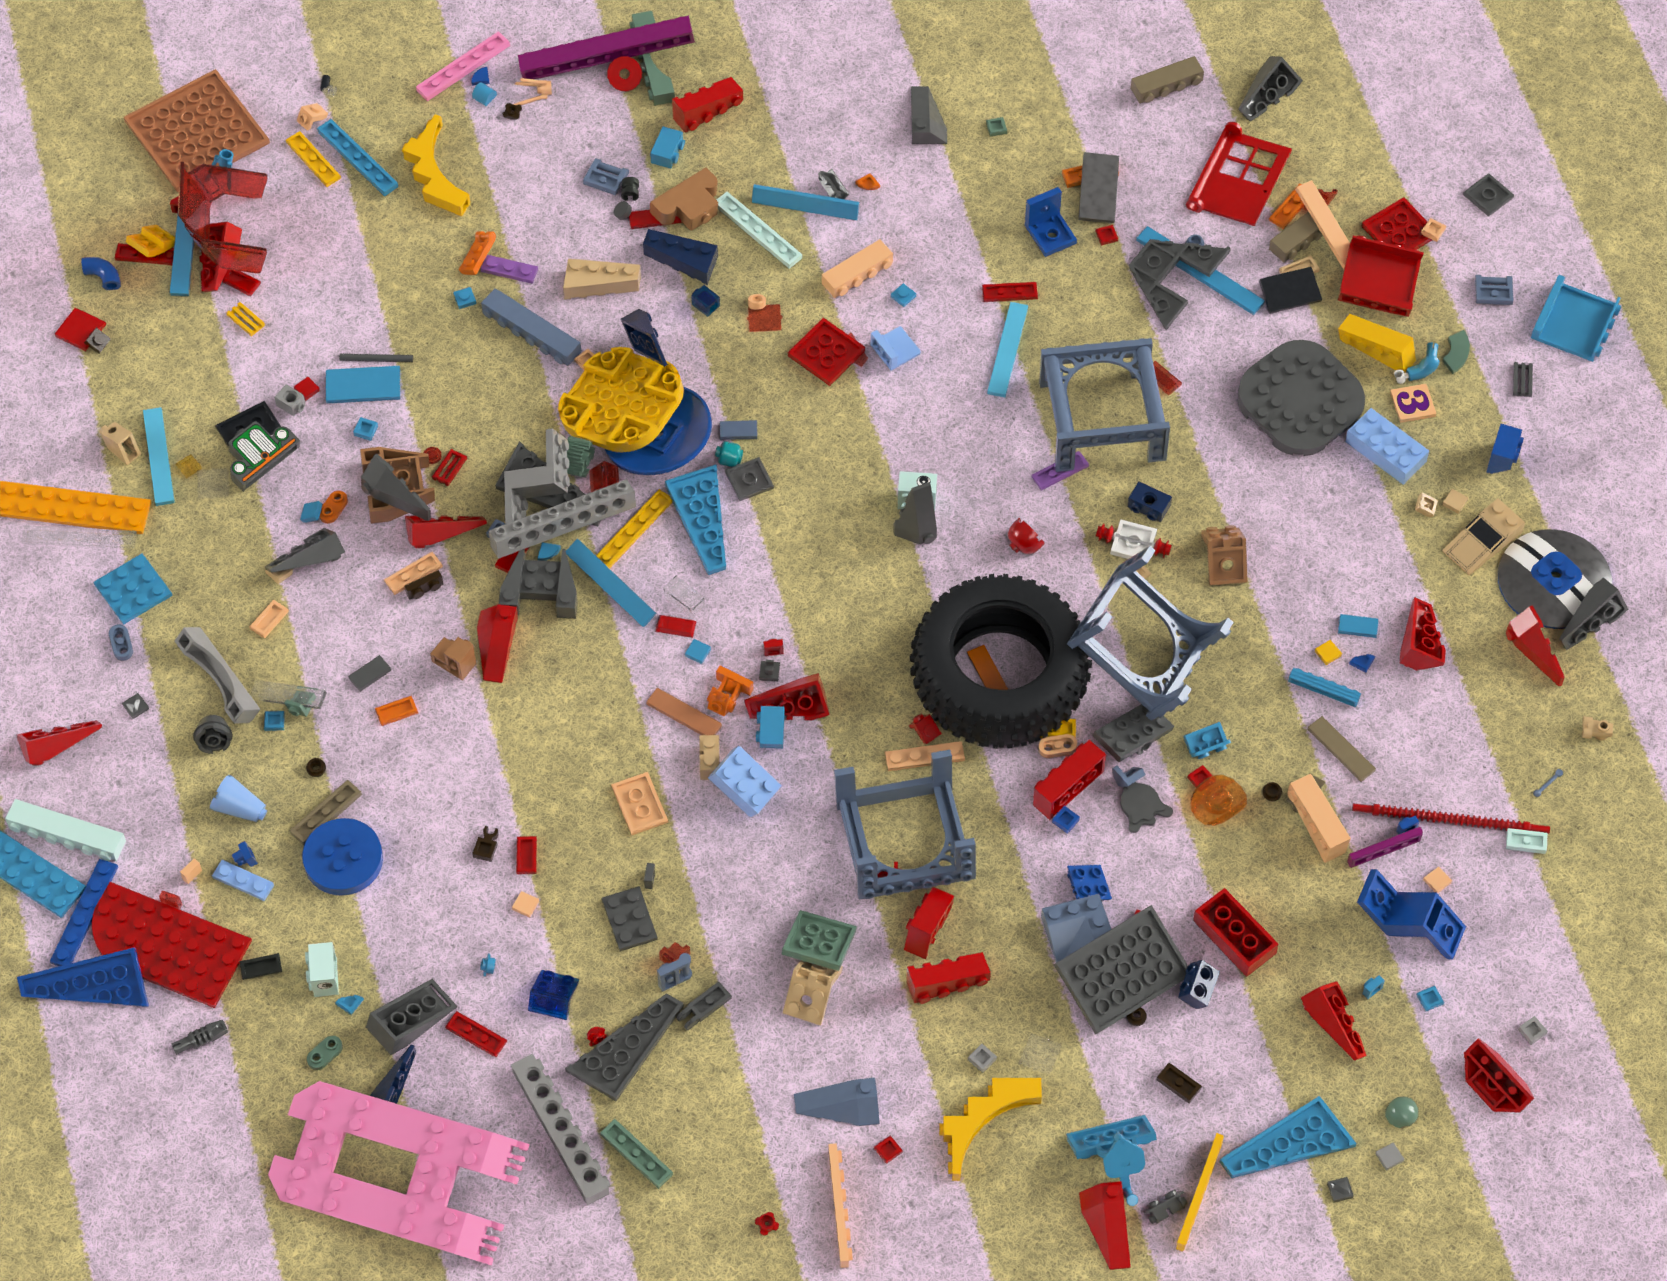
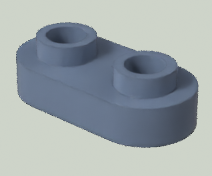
M121 624L112 626L109 630V638L115 657L121 661L130 659L133 655V647L127 628ZM122 634V637L117 638L116 636ZM122 650H127L126 653H120Z

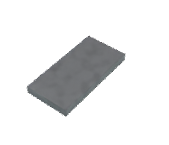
M1084 152L1079 220L1115 223L1119 156Z

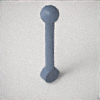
M1557 769L1555 775L1551 779H1549L1539 790H1535L1533 792L1534 796L1539 797L1541 795V792L1545 788H1547L1557 777H1561L1563 775V771L1561 769Z

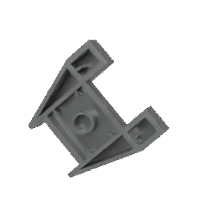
M525 549L520 550L500 588L499 604L517 607L519 616L521 599L556 601L557 618L576 619L578 606L577 591L566 550L562 549L561 562L526 560Z

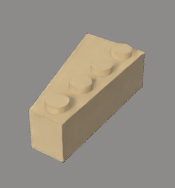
M568 259L563 286L564 300L575 297L584 298L592 295L601 296L609 293L618 294L639 291L641 280L640 265Z

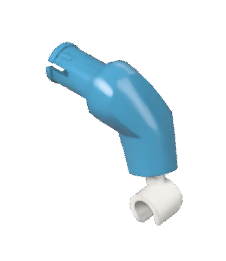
M1433 342L1428 343L1426 357L1419 364L1407 368L1406 373L1403 370H1396L1394 376L1397 383L1403 384L1407 378L1409 381L1423 379L1433 373L1438 368L1440 362L1437 358L1439 345L1434 343V348H1432Z

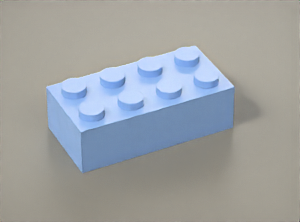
M1372 408L1347 431L1345 440L1347 444L1403 485L1427 462L1428 449Z

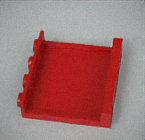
M1353 235L1348 249L1338 301L1409 317L1413 307L1412 302L1424 252L1414 248H1404L1398 244L1391 245L1381 240H1371L1364 236Z

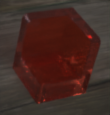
M676 942L669 949L664 946L659 951L660 960L664 963H672L678 960L682 953L690 955V946L686 944L683 948Z

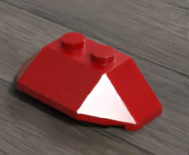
M1478 1038L1464 1052L1466 1082L1493 1112L1521 1113L1535 1099L1526 1082L1499 1053Z

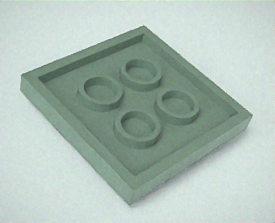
M800 910L782 948L781 955L839 971L855 936L857 926Z

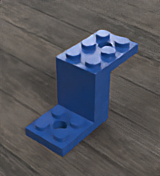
M1377 869L1370 870L1357 903L1388 936L1427 937L1446 959L1453 960L1466 925L1437 892H1397Z

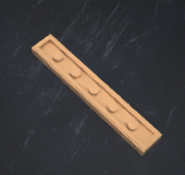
M1311 180L1298 186L1295 190L1344 270L1350 242Z

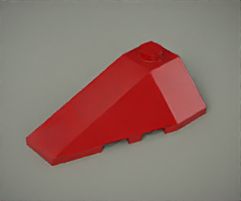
M229 222L201 225L198 245L202 253L199 256L203 267L200 272L202 292L218 291L238 250L242 229Z
M1416 597L1412 601L1400 650L1399 663L1416 671L1443 666L1445 664L1446 650L1445 646L1441 645L1440 642L1441 633L1437 631L1435 626L1437 620L1432 604Z
M1533 605L1529 606L1509 622L1506 630L1507 639L1512 641L1515 647L1558 687L1562 686L1565 678L1556 655L1551 654L1549 638H1544L1541 630L1544 626Z

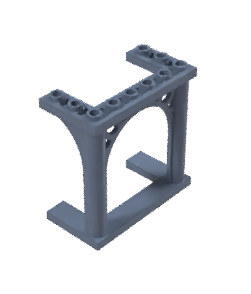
M1152 338L1041 349L1039 384L1040 388L1049 387L1057 429L1056 472L1074 470L1076 448L1148 441V463L1167 461L1170 425L1169 422H1165L1152 359ZM1132 357L1129 363L1123 361V358ZM1072 363L1074 368H1066L1063 364ZM1095 363H1111L1130 371L1131 379L1136 378L1140 384L1148 424L1074 431L1067 395V386L1071 377L1081 368Z
M1151 546L1118 565L1067 645L1072 649L1077 646L1082 649L1149 710L1146 717L1153 720L1157 717L1161 718L1166 712H1172L1178 705L1183 706L1188 701V694L1192 689L1187 684L1184 685L1183 680L1193 671L1192 666L1201 658L1200 653L1208 645L1217 643L1220 638L1225 639L1230 634V628L1234 622L1229 618L1219 623L1202 622L1187 616L1171 604L1136 571L1146 565L1153 556L1155 550ZM1122 583L1162 619L1171 634L1174 650L1173 659L1167 671L1160 676L1143 677L1133 673L1093 638V636L1103 631L1111 620L1112 616L1108 612L1103 613V611ZM1180 641L1188 644L1187 650L1180 648ZM1153 682L1159 686V694L1154 692Z
M951 750L931 753V777L856 790L854 767L834 770L837 811L840 810L848 840L856 873L859 900L976 879V843L974 838H964L952 793ZM935 794L945 832V843L940 854L930 863L915 869H896L879 862L876 856H873L868 849L858 807ZM944 860L952 865L942 867L939 862ZM881 871L888 873L887 877L878 878L877 874Z

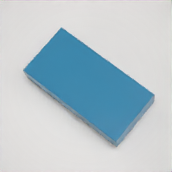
M1340 614L1338 633L1377 638V618Z

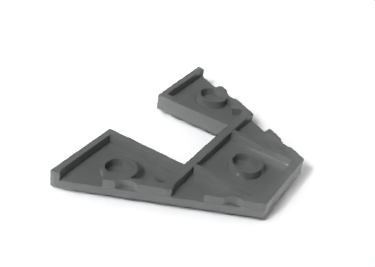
M1150 239L1129 264V269L1165 330L1169 328L1188 304L1187 299L1161 285L1166 276L1181 260L1210 277L1230 253L1231 249L1230 247H1211V245L1207 244L1204 246L1186 242L1185 244L1173 243V241Z

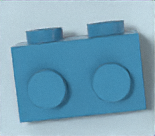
M1220 722L1183 736L1191 757L1198 756V759L1209 756V751L1214 749L1216 752L1227 749L1226 745L1231 743L1230 739L1227 740Z

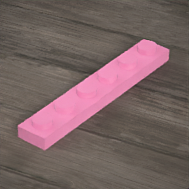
M498 31L417 85L416 91L426 101H429L508 48L510 42Z

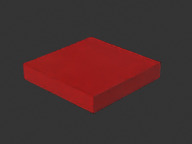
M75 307L55 332V337L87 351L89 346L84 342L96 327L102 331L106 326V322Z

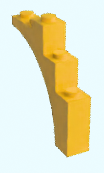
M435 114L431 120H428L425 130L418 135L417 139L411 137L408 143L404 144L402 148L404 160L415 164L412 173L415 181L424 184L422 194L425 202L462 216L470 205V197L468 193L448 181L435 162L434 147L437 136L443 126L441 116Z
M992 1078V1085H988V1097H968L967 1104L963 1106L964 1116H943V1123H939V1136H943V1142H948V1155H952V1162H948V1174H952V1181H960L961 1167L966 1150L984 1125L1008 1110L1025 1105L1041 1104V1078Z

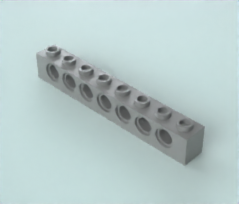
M626 479L489 530L491 548L499 559L636 507L635 491Z
M531 1054L511 1064L515 1078L587 1206L609 1195L608 1187L611 1185L606 1176L602 1177L599 1172L601 1167L597 1159H592L590 1156L592 1152L588 1143L582 1142L580 1138L582 1133L577 1125L573 1126L571 1122L573 1119L568 1108H563L561 1104L563 1103L562 1097L558 1091L554 1092L552 1088L554 1084L550 1076H545L543 1073L544 1066L541 1060H536L534 1055ZM532 1076L538 1077V1079L535 1081L529 1080V1078ZM540 1093L548 1094L546 1097L543 1098L538 1096ZM551 1109L557 1110L555 1114L547 1113ZM559 1126L567 1127L564 1131L557 1130ZM568 1143L576 1144L573 1148L566 1147ZM580 1159H583V1160L586 1161V1162H585L584 1164H582V1165L576 1164V1161H578V1160H580ZM589 1176L595 1177V1180L591 1182H588L585 1179Z

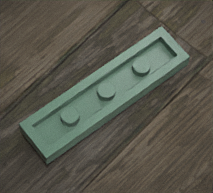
M616 1119L600 1132V1135L658 1189L673 1176V1172Z

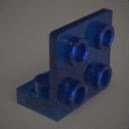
M541 970L530 990L528 1011L567 1020L571 998L579 984V979L549 970Z

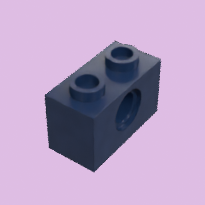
M1138 481L1128 498L1127 507L1134 513L1140 512L1146 515L1152 521L1157 520L1161 522L1171 506L1172 496Z

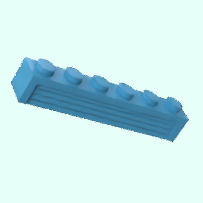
M1293 668L1288 679L1290 683L1353 707L1357 706L1361 693L1357 690H1351L1344 685L1336 684L1334 681L1314 676L1312 673L1304 672L1300 668Z

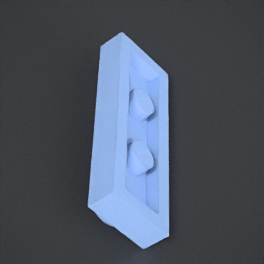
M221 860L212 875L214 879L262 901L266 900L274 887L273 882L224 860Z

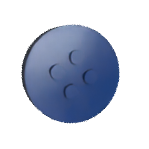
M340 818L320 825L309 835L303 848L302 859L306 874L314 886L332 895H350L367 888L377 878L383 864V851L380 840L372 828L355 819Z

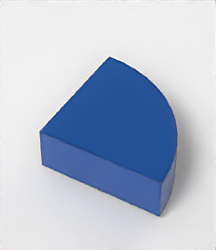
M483 67L474 73L472 86L480 82L490 84L487 67Z
M1371 654L1356 656L1350 661L1349 665L1367 673L1376 656Z

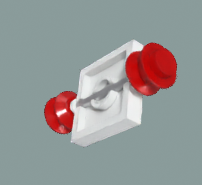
M1120 520L1117 532H1114L1113 525L1106 528L1104 523L1102 526H1098L1096 537H1099L1098 541L1103 538L1106 539L1108 544L1113 538L1111 555L1126 559L1133 557L1149 546L1154 548L1155 556L1160 553L1165 558V555H1170L1172 548L1169 540L1163 543L1161 538H1159L1156 543L1154 542L1157 529Z

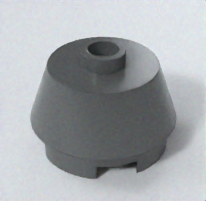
M218 715L203 717L193 733V739L198 745L199 750L208 754H213V751L221 749L225 751L230 746L233 737L232 731L225 719Z

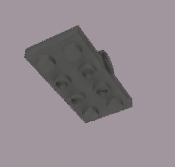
M1141 704L1094 731L1093 737L1119 763L1134 753L1141 755L1154 741L1172 731L1174 725L1165 716L1150 720L1146 717L1149 710Z

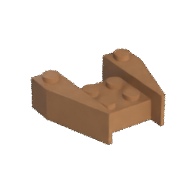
M384 447L360 449L363 473L373 456L377 453L393 467L394 471L392 473L399 480L401 478L404 479L410 492L414 491L426 505L435 501L434 487L424 489L421 469L429 468V454ZM367 496L371 524L389 522L408 514V512L379 501L372 496Z

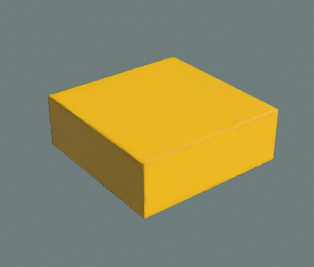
M1331 639L1315 648V653L1325 665L1342 656V652Z

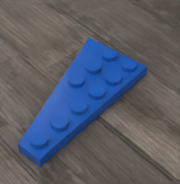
M136 948L17 977L21 997L149 1007Z

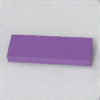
M1077 451L1075 452L1074 470L1056 472L1054 463L1032 474L1031 477L1042 491L1089 467V463L1081 452Z

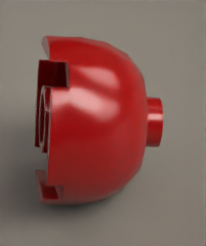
M1020 518L1009 528L1008 538L1011 542L1009 546L1016 553L1020 551L1023 554H1033L1045 542L1042 539L1038 541V534L1025 521L1021 522Z

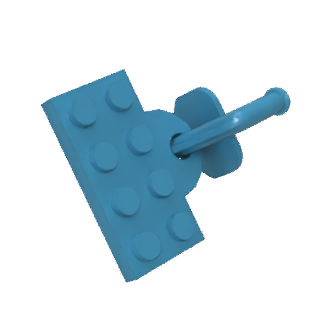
M1146 1115L1066 1134L1067 1141L1077 1159H1087L1093 1155L1103 1158L1106 1175L1110 1178H1119L1122 1182L1123 1195L1127 1204L1135 1206L1138 1203V1197L1131 1190L1129 1175L1139 1173L1145 1167L1144 1151L1137 1145H1145L1157 1140L1156 1132Z

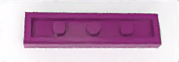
M1421 827L1350 853L1347 863L1353 868L1420 842L1423 831Z

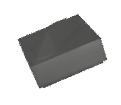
M139 693L122 703L132 719L149 710V706Z
M1348 1177L1327 1182L1333 1203L1354 1197Z

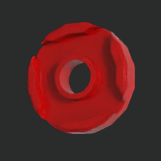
M621 56L610 63L607 70V78L610 85L616 90L629 92L640 84L642 69L635 59ZM624 69L630 72L627 79L620 77V72Z

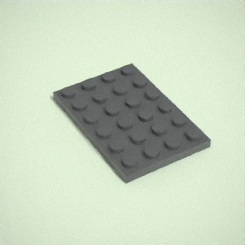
M1152 905L1054 964L1095 1035L1185 979L1188 967Z

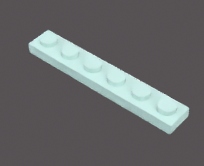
M729 192L724 193L717 199L718 209L786 267L790 269L802 259V254Z

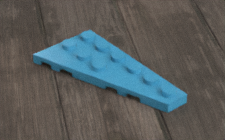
M717 464L666 480L664 485L707 574L711 575L726 570Z
M1318 1096L1221 1158L1220 1164L1231 1178L1353 1148L1356 1147L1357 1143L1322 1098Z

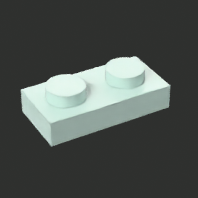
M1508 828L1506 849L1546 854L1548 833Z

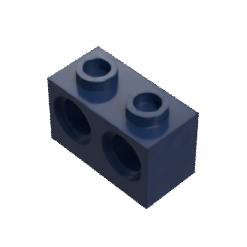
M1203 960L1190 963L1186 969L1185 979L1180 986L1178 998L1195 1009L1207 1007L1220 971Z

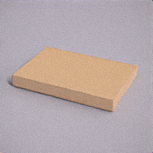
M648 772L611 784L631 836L668 823L667 816Z

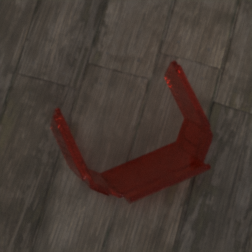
M180 162L178 216L183 221L190 236L203 253L221 268L256 274L261 273L267 255L266 248L209 240L210 203L224 194L253 199L262 198L268 175L266 173L209 164H201L187 172L184 168V162Z

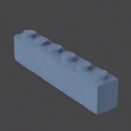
M496 288L481 302L482 312L487 318L495 319L501 327L509 328L515 336L523 337L529 345L537 346L543 354L551 355L559 364L569 366L574 358L582 352L581 342Z

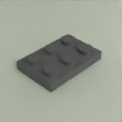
M640 886L602 897V902L619 951L658 940Z

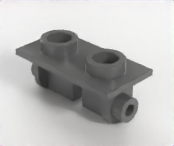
M830 169L828 172L820 171L818 173V179L830 197L845 199L849 195L833 169Z
M1174 1189L1164 1195L1165 1199L1159 1202L1157 1199L1147 1204L1148 1209L1143 1212L1150 1213V1216H1148L1149 1221L1152 1224H1158L1169 1217L1166 1211L1167 1208H1169L1171 1214L1184 1209L1185 1205L1188 1204L1185 1197L1181 1198L1180 1196L1184 1191L1176 1192Z

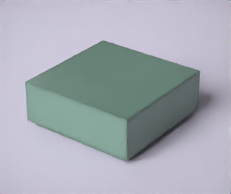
M1003 117L986 120L990 137L1007 134Z

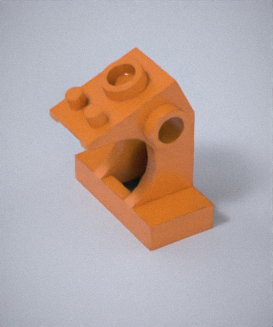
M719 666L716 670V679L722 683L718 689L712 687L707 697L709 702L707 709L722 716H725L728 712L731 713L736 706L735 701L741 692L749 696L754 690L753 681L725 667Z

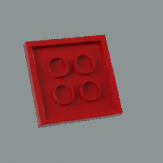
M1405 197L1366 219L1361 225L1373 240H1381L1391 245L1398 244L1408 249H1419L1432 241V239L1421 234L1422 229L1427 224L1426 219Z
M823 317L788 352V357L831 386L865 352V346Z

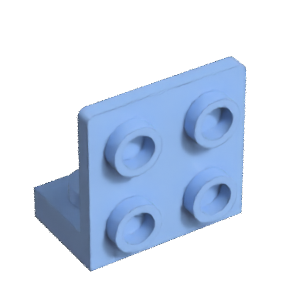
M901 326L885 335H881L878 330L871 333L870 345L891 371L921 353L920 349Z

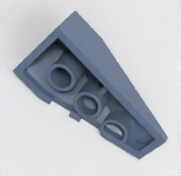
M875 1077L855 1079L794 1094L796 1114L825 1118L856 1126L880 1124Z

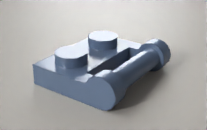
M595 158L583 179V184L616 196L622 185V179L629 174V169H620Z
M1475 275L1476 304L1513 305V277H1482L1481 275Z
M682 953L678 960L672 963H665L657 969L658 986L662 992L692 977V970L690 969L691 956L688 953Z

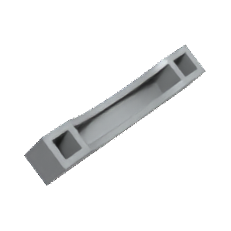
M184 627L175 639V643L185 656L200 665L216 682L224 699V710L233 723H250L260 711L258 705L201 627Z

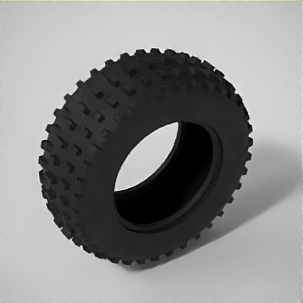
M989 574V578L984 576L981 579L980 576H977L975 581L973 579L968 580V582L965 580L961 582L962 586L959 584L949 589L950 593L944 592L939 597V602L934 601L931 604V612L926 611L924 613L922 623L918 624L915 631L916 636L911 642V649L913 651L910 654V662L914 664L910 668V675L916 676L913 679V685L915 689H919L917 695L920 701L924 702L923 707L932 713L931 716L934 721L939 720L943 729L953 731V736L958 738L962 736L965 738V742L974 744V742H978L981 747L993 745L994 749H998V745L999 748H1004V745H1007V748H1013V745L1018 747L1020 744L1021 746H1026L1027 742L1031 744L1034 741H1039L1040 736L1042 738L1047 737L1048 732H1052V729L1057 731L1062 725L1061 721L1065 720L1067 722L1072 715L1071 710L1076 711L1079 707L1080 699L1087 692V682H1090L1091 673H1088V669L1092 668V660L1087 659L1089 656L1078 646L1072 649L1067 645L1081 623L1080 620H1077V613L1069 609L1070 605L1067 601L1062 602L1059 599L1060 595L1057 592L1051 593L1048 591V586L1036 585V581L1033 579L1022 580L1023 576L1019 575L1009 578L1008 574H1003V577L1002 575L995 577L994 574ZM990 633H1008L1021 637L1036 647L1042 655L1046 667L1036 679L1024 686L1015 689L997 690L981 686L969 679L961 671L955 658L963 646L979 636Z

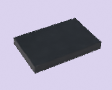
M1312 267L1269 276L1259 280L1270 314L1322 301Z
M263 401L215 425L229 448V441L235 437V434L240 429L247 428L255 421L270 435H273L274 430L281 427L266 402Z

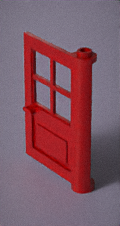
M1237 122L1226 123L1186 202V207L1197 213L1205 210L1255 226L1292 152V148L1242 134V128ZM1235 142L1254 148L1248 161L1229 155ZM1258 149L1277 155L1271 168L1252 162ZM1226 159L1245 165L1239 178L1220 172ZM1250 166L1269 172L1263 185L1244 180Z

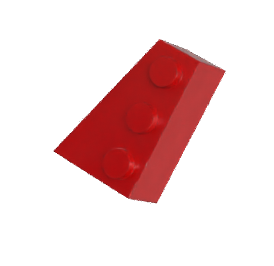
M932 887L929 893H925L921 902L922 905L917 906L914 918H910L906 925L908 933L904 947L905 951L923 959L927 958L930 944H934L936 940L934 938L935 935L942 928L952 909L954 895Z

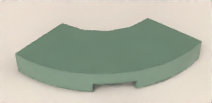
M1464 330L1448 337L1450 352L1442 361L1452 374L1464 366L1469 355L1470 343Z

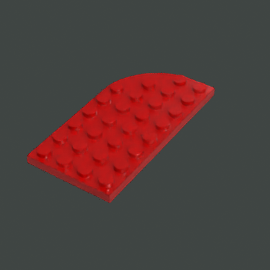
M109 882L95 907L92 917V933L101 955L136 948L144 980L213 1008L219 1002L240 964L239 961L242 960L252 942V939L113 882Z

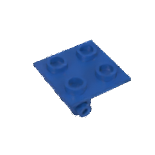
M1101 865L1067 866V877L1070 879L1071 888L1073 889V894H1076V899L1099 894L1101 900L1112 899Z

